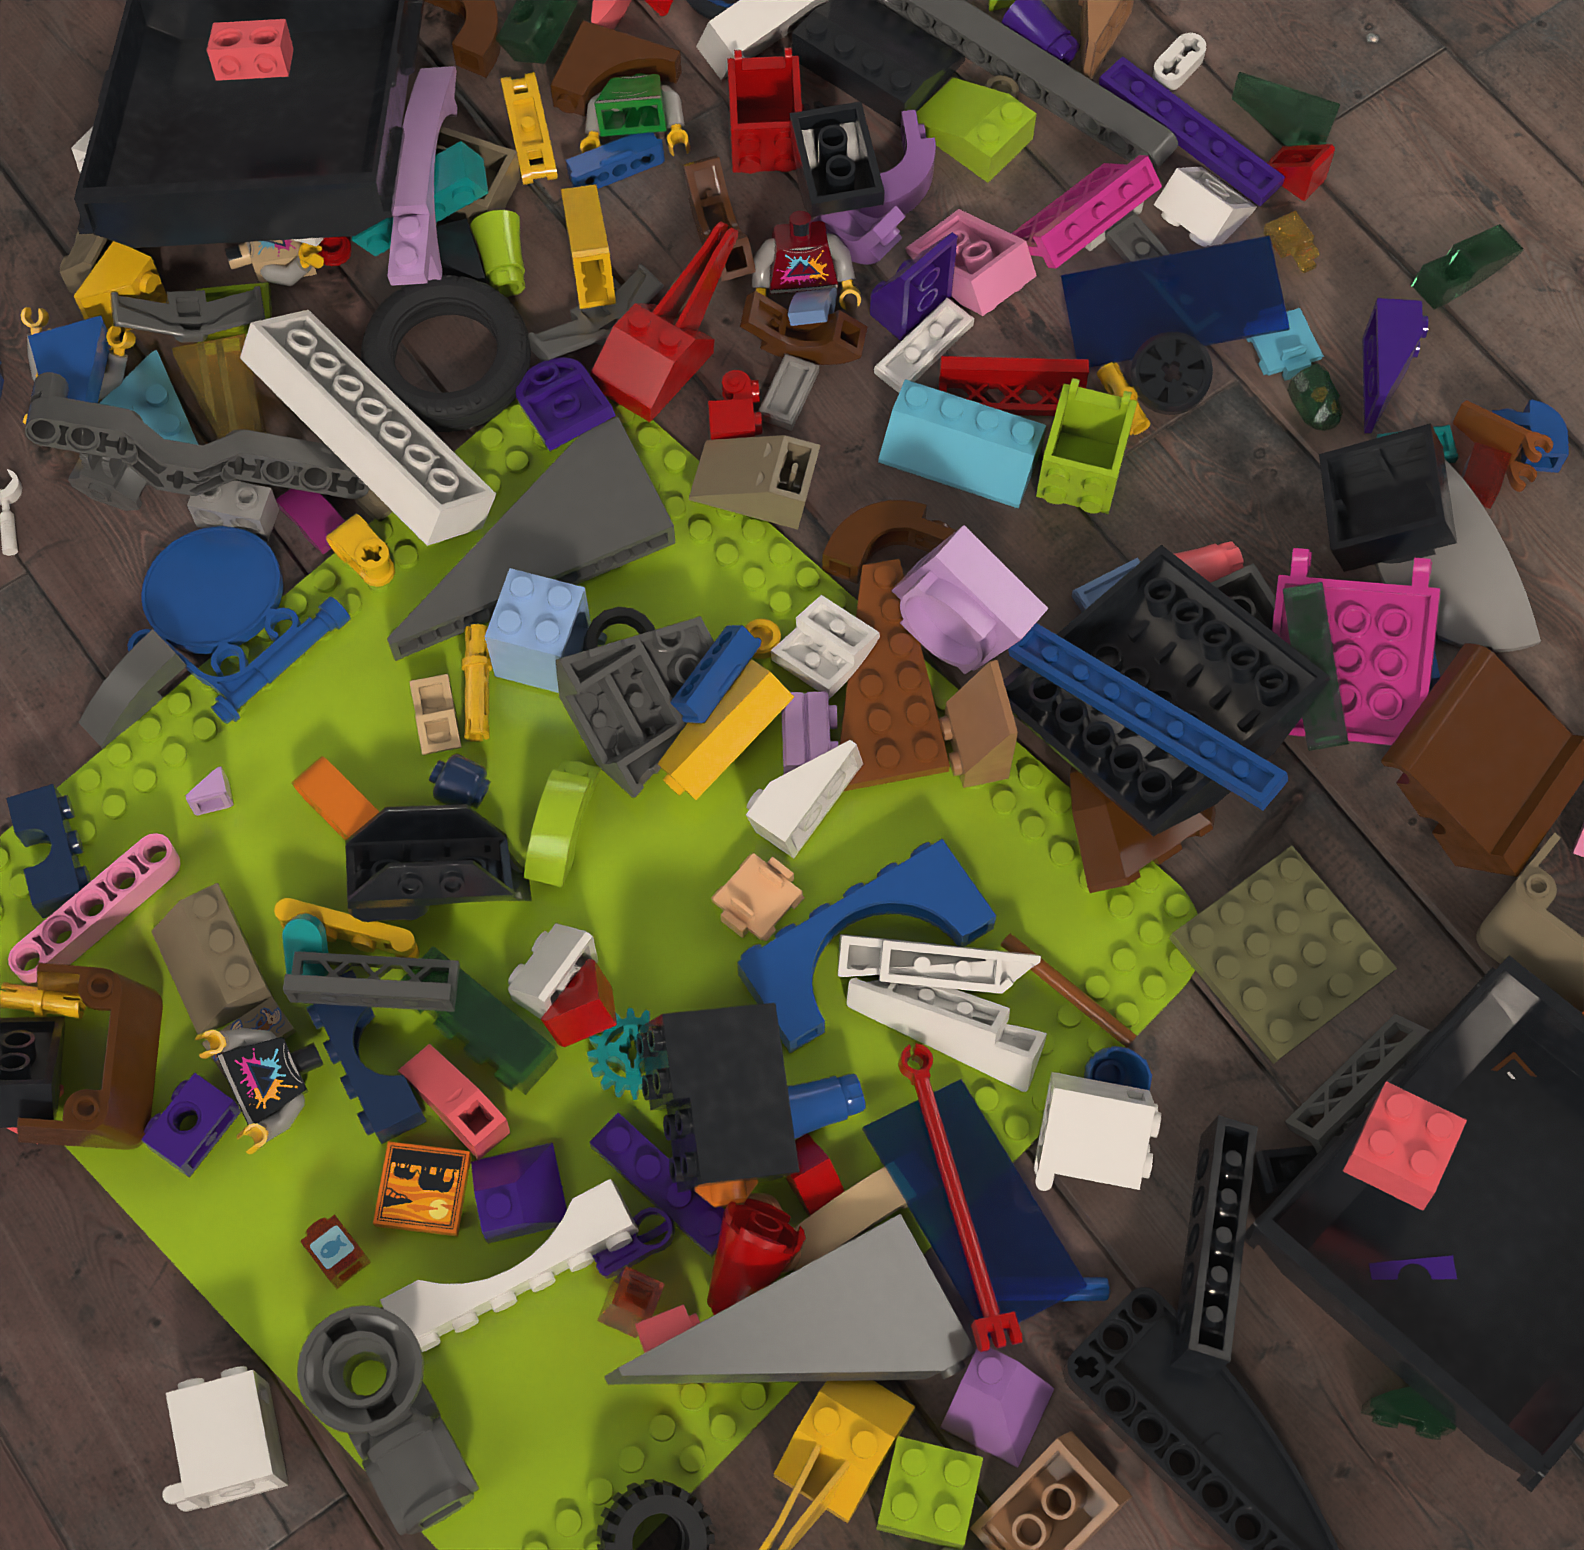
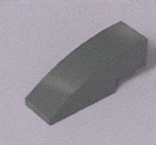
M152 629L128 652L105 679L79 720V724L102 748L106 747L163 698L158 691L187 665Z

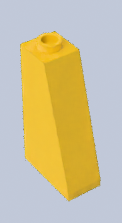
M597 185L561 189L580 309L616 304L610 252Z
M750 659L705 723H687L660 759L658 765L667 773L663 781L679 796L685 791L697 800L792 701L794 696L769 670Z

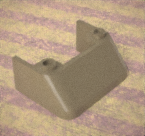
M1554 833L1479 926L1476 938L1480 948L1501 964L1510 955L1582 1013L1584 1011V937L1546 910L1556 897L1557 887L1554 879L1539 867L1561 838Z

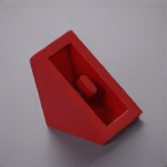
M1333 144L1283 146L1267 164L1285 176L1282 187L1305 202L1326 180L1335 148Z
M588 959L541 1017V1021L561 1047H567L617 1025L612 986L593 959Z
M807 1133L795 1140L800 1172L785 1178L807 1215L811 1216L845 1192L830 1158Z

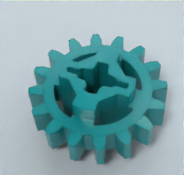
M628 1008L627 1018L621 1019L616 1013V1026L602 1031L601 1036L593 1035L590 1037L591 1045L597 1049L591 1050L587 1054L589 1062L597 1063L591 1068L593 1077L604 1075L600 1082L604 1090L614 1085L616 1097L621 1098L625 1090H630L633 1100H637L639 1090L642 1089V1074L645 1072L644 1058H639L637 1053L636 1059H634L635 1066L632 1068L628 1055L632 1040H634L636 1048V1037L640 1027L650 1021V1012L645 1010L641 1017L637 1018L633 1008ZM624 1032L616 1042H610L616 1035ZM608 1065H611V1068H620L626 1074V1078L614 1073Z

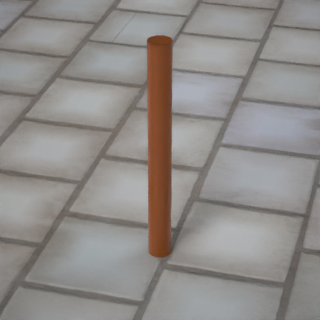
M1011 933L1007 935L1000 945L1008 952L1036 954ZM1042 958L1039 964L1030 969L1123 1046L1128 1048L1137 1037L1135 1033Z

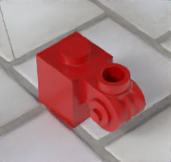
M740 370L727 372L722 378L723 400L708 401L711 440L747 438L762 434L761 412H754L753 407L754 402H760L759 380H751L745 372Z

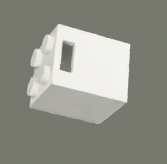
M1051 1072L1034 1163L1037 1188L1042 1191L1049 1190L1053 1184L1054 1174L1140 1190L1142 1178L1149 1179L1152 1168L1153 1154L1150 1153L1149 1139L1150 1137L1157 1138L1161 1121V1112H1158V1104L1154 1103L1150 1090Z
M245 1366L230 1368L221 1372L220 1379L204 1382L203 1378L186 1380L178 1384V1390L166 1393L181 1476L180 1483L167 1486L164 1489L163 1499L167 1503L177 1504L180 1510L188 1512L289 1485L270 1386L254 1370L248 1371Z

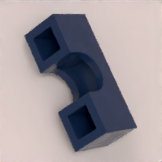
M54 784L6 798L14 833L23 845L29 847L39 843L51 844L50 853L43 862L23 869L32 906L42 918L52 915L91 882L86 866H80L78 854L83 853L80 836L77 830H71L69 819L75 817L72 803L68 795L62 796Z

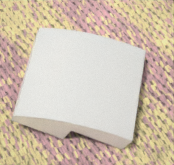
M821 595L796 617V628L771 650V659L818 692L826 691L830 699L866 659L880 638V632Z

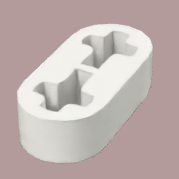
M1185 33L1179 36L1155 62L1152 78L1169 91L1179 88L1202 64L1206 52L1205 40L1195 33ZM1191 49H1194V50H1195V51H1190L1185 57H1183V52H1184V50H1185V51H1189V50H1191ZM1173 67H1176L1175 74H1174V73H1169L1168 75L1163 74V72L1168 73V72L1171 71V69H1172Z

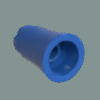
M848 1074L838 1078L831 1076L817 1081L787 1086L795 1139L822 1127L847 1120L848 1116L858 1114L866 1109L864 1094L855 1074Z

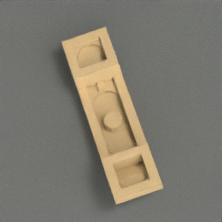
M913 1151L886 1165L837 1196L794 1228L796 1231L799 1226L804 1229L806 1240L801 1249L800 1261L793 1271L859 1237L900 1208L906 1209L937 1188L938 1184L917 1154Z

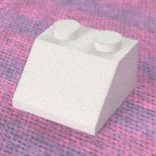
M1203 167L1177 168L1154 203V206L1163 211L1161 217L1177 227L1182 225L1190 231L1189 237L1203 247L1222 244L1257 208L1256 205Z
M555 923L549 933L546 931L542 932L532 947L533 955L525 965L519 964L509 977L508 984L510 986L508 990L511 999L541 1019L588 959H593L596 963L599 962L593 935L586 931Z

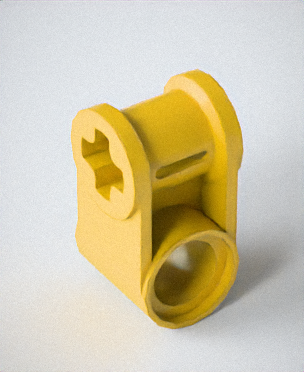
M354 514L326 536V540L335 554L343 562L347 563L365 583L370 586L379 587L388 584L394 578L395 566L390 559L388 546L373 532L372 528L359 514Z

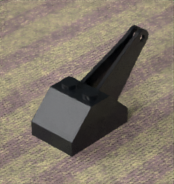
M816 101L812 110L808 103L802 104V111L790 113V133L797 181L804 208L811 217L884 205L885 191L861 101L829 107L824 106L820 101Z

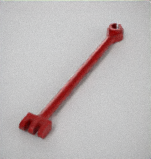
M916 1043L912 1049L913 1054L911 1056V1046L909 1044L904 1048L899 1057L898 1067L903 1076L910 1079L911 1084L915 1087L984 1317L974 1320L971 1324L977 1348L980 1352L990 1350V1341L987 1334L989 1332L995 1348L1005 1347L1006 1337L1003 1329L1007 1330L1012 1345L1022 1343V1333L1015 1311L1000 1314L930 1082L931 1075L929 1070L933 1065L932 1053L924 1045ZM910 1057L911 1061L919 1064V1070L909 1067L907 1062Z

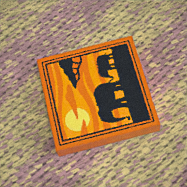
M388 1141L373 1219L374 1226L458 1237L472 1157L471 1152Z

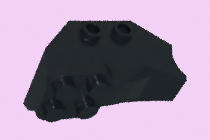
M467 804L385 807L345 840L348 911L351 916L363 922L415 920L425 915L431 905L489 901H532L530 881L524 878L525 868L509 852L507 835Z

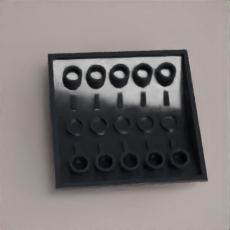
M1163 545L1156 548L1056 634L1265 760L1277 751L1330 681L1328 674ZM1023 664L1003 680L1013 715L1152 836L1216 805L1231 792Z

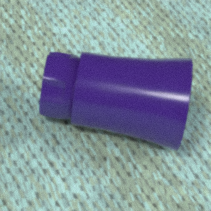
M1016 0L1002 19L1001 23L1067 65L1080 50V44L1071 36V31L1058 20L1043 0Z

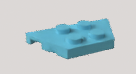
M157 350L152 351L123 379L121 385L111 391L99 403L135 411L140 415L143 422L163 439L198 445Z

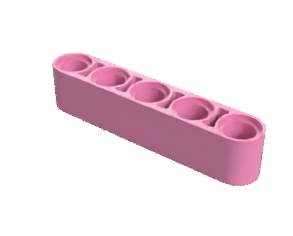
M153 833L139 840L12 948L8 956L11 970L27 986L38 987L37 966L32 970L24 971L28 961L33 958H40L39 963L72 964L179 871L181 865L180 857L169 839L163 834ZM167 852L163 860L155 863L150 862L156 853ZM135 878L131 887L119 889L120 884L124 880ZM99 904L104 905L99 914L88 916L92 907ZM65 931H72L67 941L56 943L60 934Z

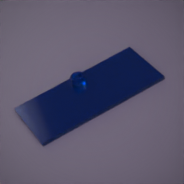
M1270 236L1061 275L1076 359H1088L1089 368L1106 365L1110 362L1133 360L1137 350L1145 341L1164 332L1185 333L1194 337L1203 346L1290 330Z
M962 1079L935 1091L934 1096L1000 1314L1015 1311L1018 1323H1021L1085 1289L1088 1285ZM919 1100L864 1126L862 1130L902 1194L908 1208L975 1320L984 1317ZM989 1332V1333H987V1334H988V1338H989V1340H990L992 1337H991V1334H990V1332Z

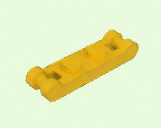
M535 72L526 73L524 78L511 80V76L500 78L523 185L532 184L533 179L547 177V181L558 179ZM543 158L544 163L530 165L529 160Z
M291 898L281 899L275 905L274 912L283 929L296 915L310 914L317 917L323 923L326 929L327 942H336L338 938L351 942L354 948L364 952L372 953L375 949L394 953L396 957H419L420 951L414 935L407 929L378 921L363 922L348 913Z

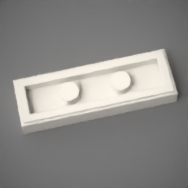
M946 298L874 367V374L900 393L905 379L915 382L974 325V318L949 298Z

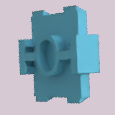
M1283 305L1260 311L1257 320L1246 324V327L1243 329L1247 341L1252 342L1260 358L1258 364L1263 375L1269 376L1283 371L1282 377L1284 381L1308 374L1311 362L1321 360L1324 357L1300 308L1285 312Z

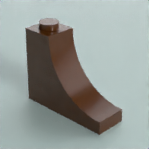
M583 20L551 83L553 107L559 108L565 113H575L586 117L589 100L602 92L609 80L614 77L634 76L637 73L645 75L658 74L661 81L677 84L682 73L680 51Z

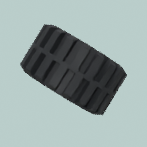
M654 1479L644 1480V1484L641 1485L635 1482L626 1486L628 1491L624 1494L619 1492L611 1498L614 1501L611 1508H604L601 1514L605 1518L603 1526L598 1525L597 1536L600 1537L601 1544L597 1545L598 1550H633L632 1540L638 1525L651 1515L665 1513L675 1520L678 1528V1540L674 1550H709L710 1544H715V1533L709 1529V1525L713 1523L709 1514L702 1509L704 1506L701 1502L681 1487L664 1480L663 1482H657Z

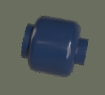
M459 754L452 755L446 763L439 760L429 778V781L435 784L433 796L437 801L445 805L467 804L475 809H478L491 783L490 780L486 779L487 771L485 767Z

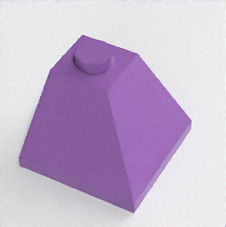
M977 1348L940 1429L1018 1468L1054 1388L1020 1362L992 1348L980 1352Z

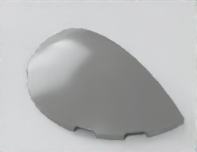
M1445 460L1457 543L1436 548L1435 555L1423 557L1431 559L1432 562L1429 587L1441 589L1436 630L1438 639L1461 648L1465 643L1479 644L1484 647H1491L1493 649L1492 652H1511L1539 645L1541 640L1528 596L1504 541L1475 493L1460 474ZM1414 560L1395 564H1376L1383 584L1412 585Z

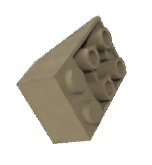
M786 435L706 440L689 500L798 530L820 445Z

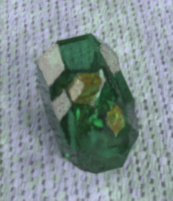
M1314 364L1301 370L1291 378L1287 391L1303 421L1316 430L1325 431L1335 428L1341 421L1343 410L1339 400L1340 395L1330 378L1328 370L1323 365Z

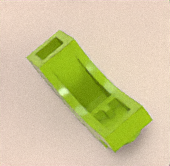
M562 759L558 769H552L535 816L527 851L524 878L563 887L574 863L576 842L583 815L599 782L600 767L587 765L580 761Z

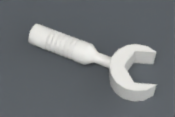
M7 469L12 480L5 489H0V505H2L0 532L2 552L4 555L12 556L18 553L15 518L14 514L10 511L9 504L19 499L23 488L17 475Z

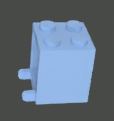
M510 568L485 634L494 675L499 678L559 693L556 659L583 652L584 636L591 624L585 587ZM603 632L598 638V645H604L607 635Z

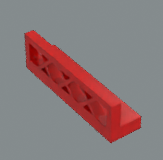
M941 356L939 390L947 393V388H961L969 395L966 398L967 400L976 401L977 403L1014 415L1055 416L1059 402L1056 396L1062 392L1064 383L1071 385L1072 378L1080 380L1079 387L1086 388L1089 375V360ZM989 389H998L1006 397L1000 403H990L982 395ZM1025 390H1035L1043 398L1036 404H1027L1019 395Z

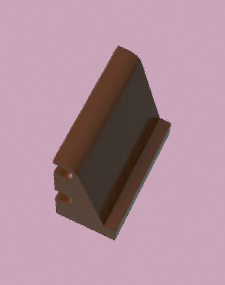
M1465 643L1384 755L1381 763L1386 767L1397 768L1403 772L1396 784L1419 816L1431 818L1439 822L1432 834L1455 866L1517 877L1584 780V736L1571 734L1491 650L1479 644Z

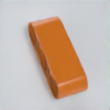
M323 756L292 781V785L302 798L344 840H347L379 813Z

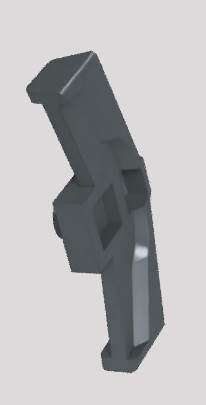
M639 264L638 270L615 292L616 304L580 309L579 305L570 310L571 322L538 334L529 333L528 338L531 351L543 362L594 343L604 345L618 320L635 303L648 304L662 290L664 285L648 269Z
M256 286L254 290L210 302H206L205 290L167 292V304L118 296L117 292H112L110 295L113 326L172 335L177 341L182 343L203 342L208 338L209 334L265 319L260 286Z

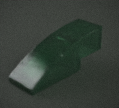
M1499 224L1454 244L1447 255L1424 264L1410 285L1435 310L1485 281L1520 255L1524 248Z

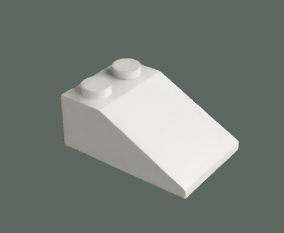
M849 740L769 782L764 791L758 789L752 795L746 807L749 810L746 816L755 832L794 859L863 765L857 744Z

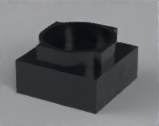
M1431 423L1319 454L1330 549L1344 572L1378 563H1403L1414 560V558L1435 555L1436 548L1457 543L1443 446Z

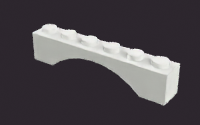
M609 1179L573 1198L562 1221L550 1238L529 1258L512 1269L485 1280L465 1284H438L417 1280L380 1301L385 1310L395 1314L409 1326L415 1334L422 1352L438 1345L441 1342L439 1337L454 1329L458 1333L473 1327L479 1322L478 1316L491 1309L494 1312H500L511 1307L517 1302L516 1296L529 1289L532 1292H537L547 1288L556 1281L555 1275L567 1269L575 1272L585 1268L594 1261L593 1255L608 1248L609 1252L626 1246L632 1241L631 1235L639 1232L618 1187Z

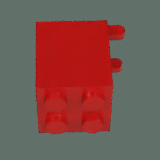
M784 48V56L742 58V50H734V58L727 59L733 173L744 172L752 174L760 171L790 172L796 170L790 133V113L802 111L799 56H792V48Z

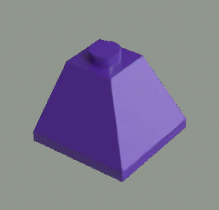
M553 1142L471 1161L474 1194L482 1234L488 1244L557 1228L567 1211Z

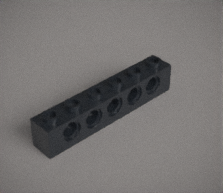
M1220 1115L1215 1118L1200 1136L1170 1364L1171 1367L1212 1378L1231 1359L1258 1130L1256 1126Z

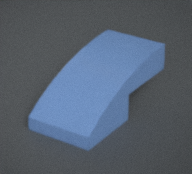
M836 288L797 292L791 301L788 311L790 325L827 322L828 314L834 313L837 298Z

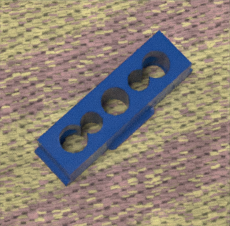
M653 132L631 134L566 159L568 175L573 188L588 186L585 184V181L590 178L594 179L591 185L596 184L597 189L665 162L662 140L657 139ZM647 156L650 157L651 160L647 163H644L641 161L642 157Z
M727 625L671 700L670 703L683 715V722L705 723L761 646V639L754 638L743 625Z

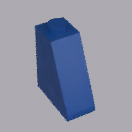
M102 316L28 336L38 376L45 372H54L64 377L69 385V399L98 404L111 347L107 342L106 335L108 329Z

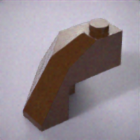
M1073 766L1071 767L1072 813L1087 887L1090 893L1131 884L1141 877L1139 869L1151 861L1160 865L1183 849L1181 842L1186 838L1193 836L1202 837L1213 830L1216 814L1215 806L1152 836Z

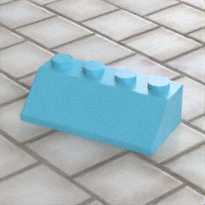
M905 379L892 409L878 462L1019 509L1043 447L1046 425Z

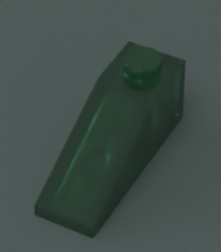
M1242 72L1238 73L1232 95V100L1286 146L1327 144L1340 107L1339 103Z

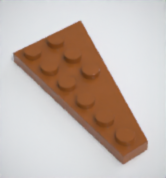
M900 558L862 565L856 618L880 632V638L863 663L848 679L840 745L849 740L857 744L863 765L844 791L949 772L950 769L921 644L900 624L903 620L900 611L901 600L892 592L895 586L904 578Z

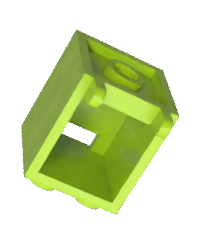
M1072 378L1071 385L1063 384L1042 460L1036 497L1044 498L1052 504L1064 503L1080 507L1088 513L1101 512L1109 514L1137 401L1130 399L1132 392L1124 391L1123 397L1081 388L1079 387L1080 380Z

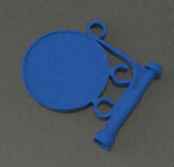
M217 526L193 531L169 544L149 567L144 578L141 599L143 611L153 630L187 665L185 668L205 685L212 687L219 694L215 698L216 703L211 708L223 722L228 724L232 720L236 722L241 718L237 710L267 683L270 684L328 631L331 632L335 628L339 630L351 620V617L345 608L331 596L318 607L319 612L315 615L314 619L309 617L302 624L293 610L289 608L278 609L283 593V575L278 560L271 548L261 538L251 532L235 527ZM281 620L293 621L292 626L282 636L279 637L278 633L274 631L275 625ZM265 627L268 636L274 643L248 664V659L239 645L249 641ZM143 629L134 633L128 641V651L152 629ZM177 649L197 654L213 653L211 666L218 677L207 675L200 671ZM229 656L239 657L240 671L229 676H223L220 669L222 661Z

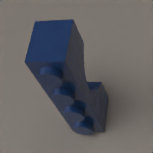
M353 970L339 976L357 978ZM312 1004L306 1007L316 1029L325 1027L330 1039L323 1042L332 1063L336 1064L341 1061L347 1073L340 1077V1080L350 1100L356 1097L360 1100L364 1110L357 1113L367 1136L375 1133L381 1144L427 1122L404 1075L388 1076L378 1074L368 1069L360 1060L359 1043L362 1033L375 1017L371 1007Z

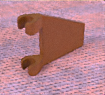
M1468 400L1460 405L1453 420V424L1506 472L1511 487L1517 492L1523 491L1526 487V483L1519 476H1525L1530 482H1534L1537 478V471L1534 467L1515 461L1522 446L1526 457L1533 463L1539 462L1542 457L1541 452L1537 451L1535 447L1543 448L1546 453L1551 452L1553 448V441L1548 436L1530 431Z

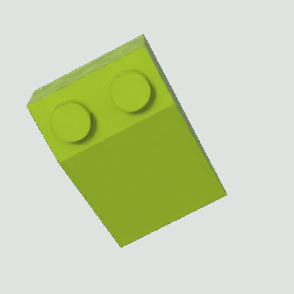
M954 77L916 112L918 124L924 123L926 138L935 137L937 147L987 183L1033 140L1037 114L1008 93Z

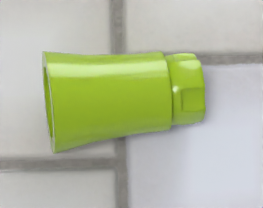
M493 210L477 216L471 222L470 228L479 248L486 279L491 287L495 288L505 297L520 294L525 289L523 277L525 268L521 251L519 215L509 210Z

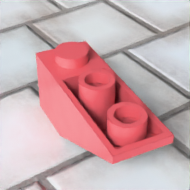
M428 1044L398 1070L401 1075L405 1076L411 1087L478 1160L510 1134L507 1119L478 1087L431 1044Z

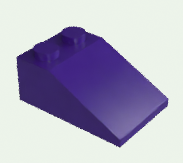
M953 232L922 251L913 260L908 259L904 261L893 277L887 282L881 281L871 292L870 315L900 341L946 298L951 299L958 238Z
M1377 298L1362 337L1364 433H1372L1405 376L1412 358H1417L1419 355L1420 339L1426 338L1428 332V316H1423L1421 300Z

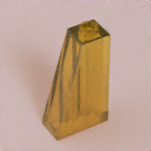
M246 334L172 348L179 370L217 440L226 437L229 432L236 429L266 433L256 374L240 359Z

